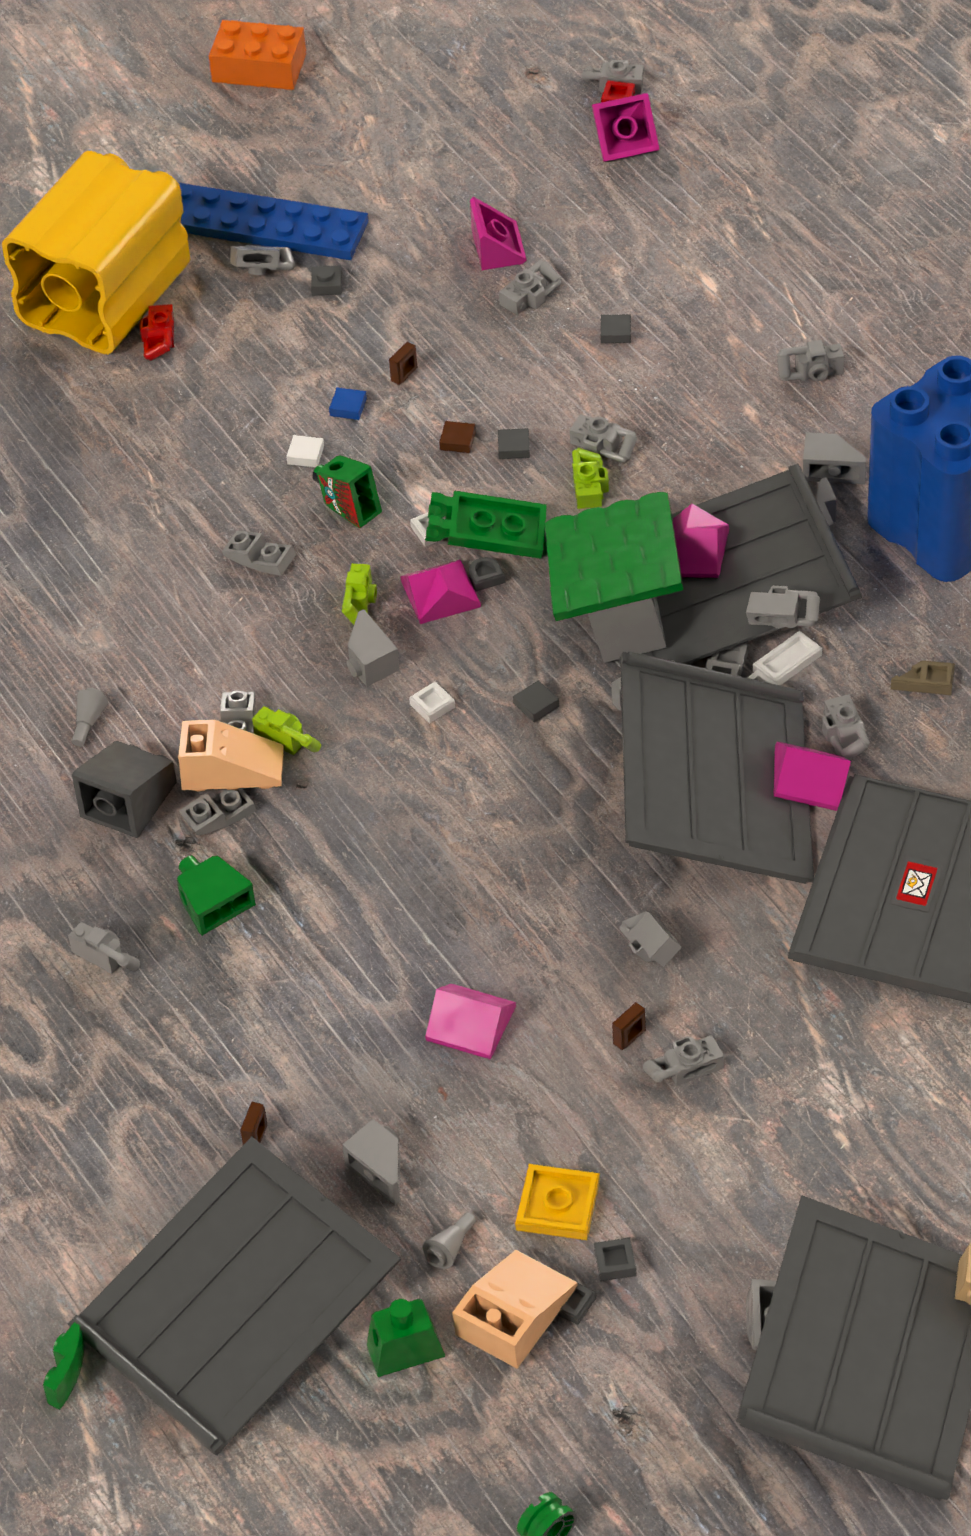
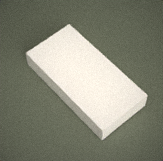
M798 631L753 663V672L759 670L777 684L782 685L821 657L822 647L804 633Z

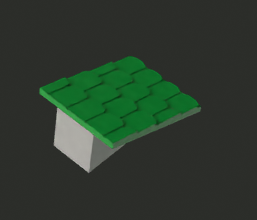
M654 492L646 494L638 500H621L606 508H589L583 510L578 515H561L548 520L545 523L550 591L555 621L588 614L604 663L620 659L623 652L628 653L630 651L642 654L667 648L657 597L684 590L668 492Z

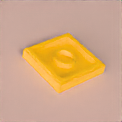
M529 1164L515 1222L516 1231L587 1240L600 1183V1173Z

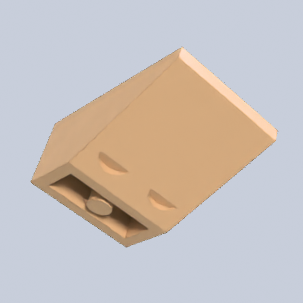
M218 720L182 721L178 755L182 790L200 792L207 789L237 790L239 788L253 787L269 789L282 786L283 744Z
M515 1250L475 1282L453 1310L455 1335L518 1369L559 1313L561 1307L573 1294L578 1283Z

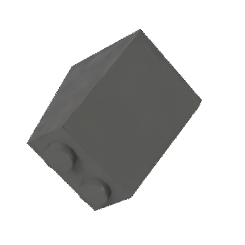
M114 741L78 767L72 774L80 817L135 838L140 836L177 783L172 760L163 755H155L141 750L135 745H127L119 741Z

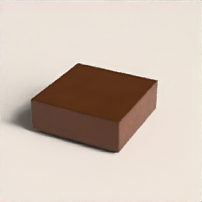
M406 342L389 359L392 382L398 385L402 384L418 368L416 345Z
M445 421L439 442L440 450L470 453L476 433L475 424Z
M637 1002L612 1023L613 1044L619 1049L627 1048L646 1031L645 1008Z
M251 1102L240 1129L243 1145L251 1137L259 1143L262 1141L268 1124L265 1107L261 1103Z

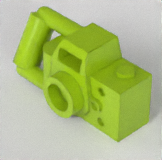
M577 448L572 451V472L577 509L602 507L603 493L609 492L607 469L603 467L600 454Z
M351 563L350 572L347 573L346 590L341 611L354 625L358 612L364 609L368 613V605L376 603L377 584H372L370 564Z
M263 706L252 718L254 734L283 744L284 751L295 755L302 746L314 753L318 752L321 748L320 741L309 734H303L302 724L291 713H286L280 709L275 712Z

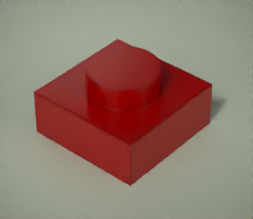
M607 80L601 97V103L634 96L635 84Z

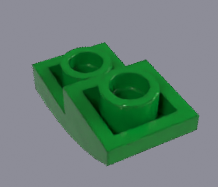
M75 1322L66 1333L60 1334L56 1339L53 1354L57 1367H52L48 1371L43 1383L48 1404L59 1410L74 1389L84 1359L85 1344L80 1325Z

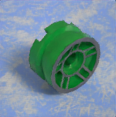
M546 1492L539 1496L541 1502L536 1507L532 1503L528 1506L517 1525V1533L521 1536H568L576 1523L577 1513L567 1505L562 1506V1500L556 1494Z

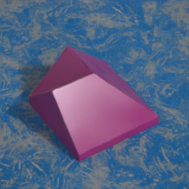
M648 93L591 105L603 162L660 150Z
M690 504L673 518L681 576L719 578L730 529L729 525L694 504Z
M460 559L400 576L420 624L481 607L478 596Z

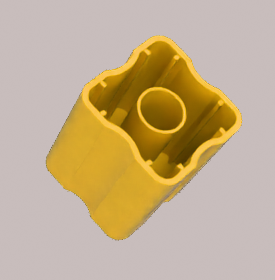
M93 151L83 152L2 242L5 264L13 278L11 296L14 311L18 318L31 328L48 334L64 335L76 341L82 347L101 354H111L148 312V306L154 305L190 263L188 235L186 229L181 224V216L184 211L181 188L178 182L171 175L162 171L153 173L147 170L130 169L123 159L114 154L102 155Z

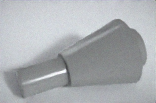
M86 688L77 693V726L71 741L75 746H84L89 729L93 727L108 705L107 698L98 689Z
M469 1212L464 1213L455 1225L448 1227L423 1243V1252L429 1264L442 1269L452 1267L465 1234L476 1223V1218L473 1214Z

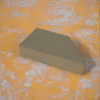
M922 660L913 665L912 670L902 676L896 675L891 678V690L951 695L955 663Z

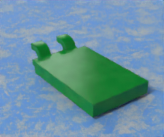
M455 490L453 497L432 492L428 509L429 521L425 541L437 542L448 538V545L541 559L544 546L547 504Z

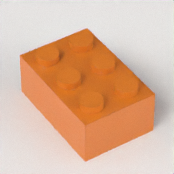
M222 20L209 53L212 82L294 90L307 54L304 27Z

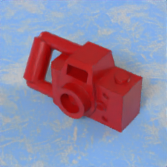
M172 304L148 306V315L140 320V333L142 342H144V358L146 360L152 361L169 352L170 348H174V313Z

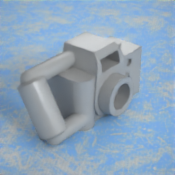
M611 60L610 63H602L601 68L585 67L582 72V79L585 81L599 80V91H604L607 80L634 83L635 93H642L644 65L628 64L627 60Z
M231 246L230 264L235 267L248 268V274L266 275V269L268 268L270 270H292L295 268V261L291 249L288 247Z
M539 260L529 269L526 268L517 273L515 279L499 291V304L516 315L520 314L527 307L537 309L545 302V297L561 284V277L547 261ZM539 270L540 273H541L545 278H543V277H541L540 275L536 274V272Z
M822 340L807 342L806 346L781 349L777 354L779 377L783 381L797 379L806 381L810 378L814 381H821L827 376L844 374V354L841 344L824 346ZM795 355L796 372L791 373L789 356Z
M580 414L569 430L571 444L584 447L585 450L622 463L630 460L637 441L634 431L621 428L616 423H608L603 417L591 418ZM622 436H624L625 438H624V441H623V443H622L621 449H620L619 453H616V452H615L616 449L618 448V446L620 445V443H621L622 440H623V439H622Z
M773 585L768 593L751 592L746 610L748 622L750 625H768L777 629L784 627L794 628L796 626L812 627L818 622L820 597L815 591L788 590V586ZM800 599H807L805 618H798L801 606Z
M850 695L824 700L822 732L826 741L832 743L836 754L851 760L867 750L870 741L866 734L865 725Z
M645 911L622 921L620 925V931L630 942L628 946L645 962L656 961L664 967L682 948L666 926L650 912Z
M80 922L68 935L71 951L74 954L111 974L119 966L131 971H136L140 967L138 958L122 953L119 938L109 929L103 930L98 926L92 928Z
M712 1035L697 1041L687 1036L674 1041L673 1049L668 1050L664 1056L646 1061L643 1064V1071L655 1082H662L664 1079L671 1077L674 1084L679 1086L723 1069L724 1054Z

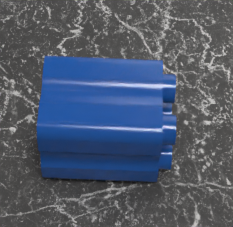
M950 356L926 370L924 376L912 386L898 388L876 402L871 409L868 524L887 541L906 548L914 556L917 565L935 579L944 582L956 581L971 572V359L964 356Z

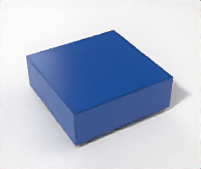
M337 387L329 407L330 416L360 420L367 400L366 391Z

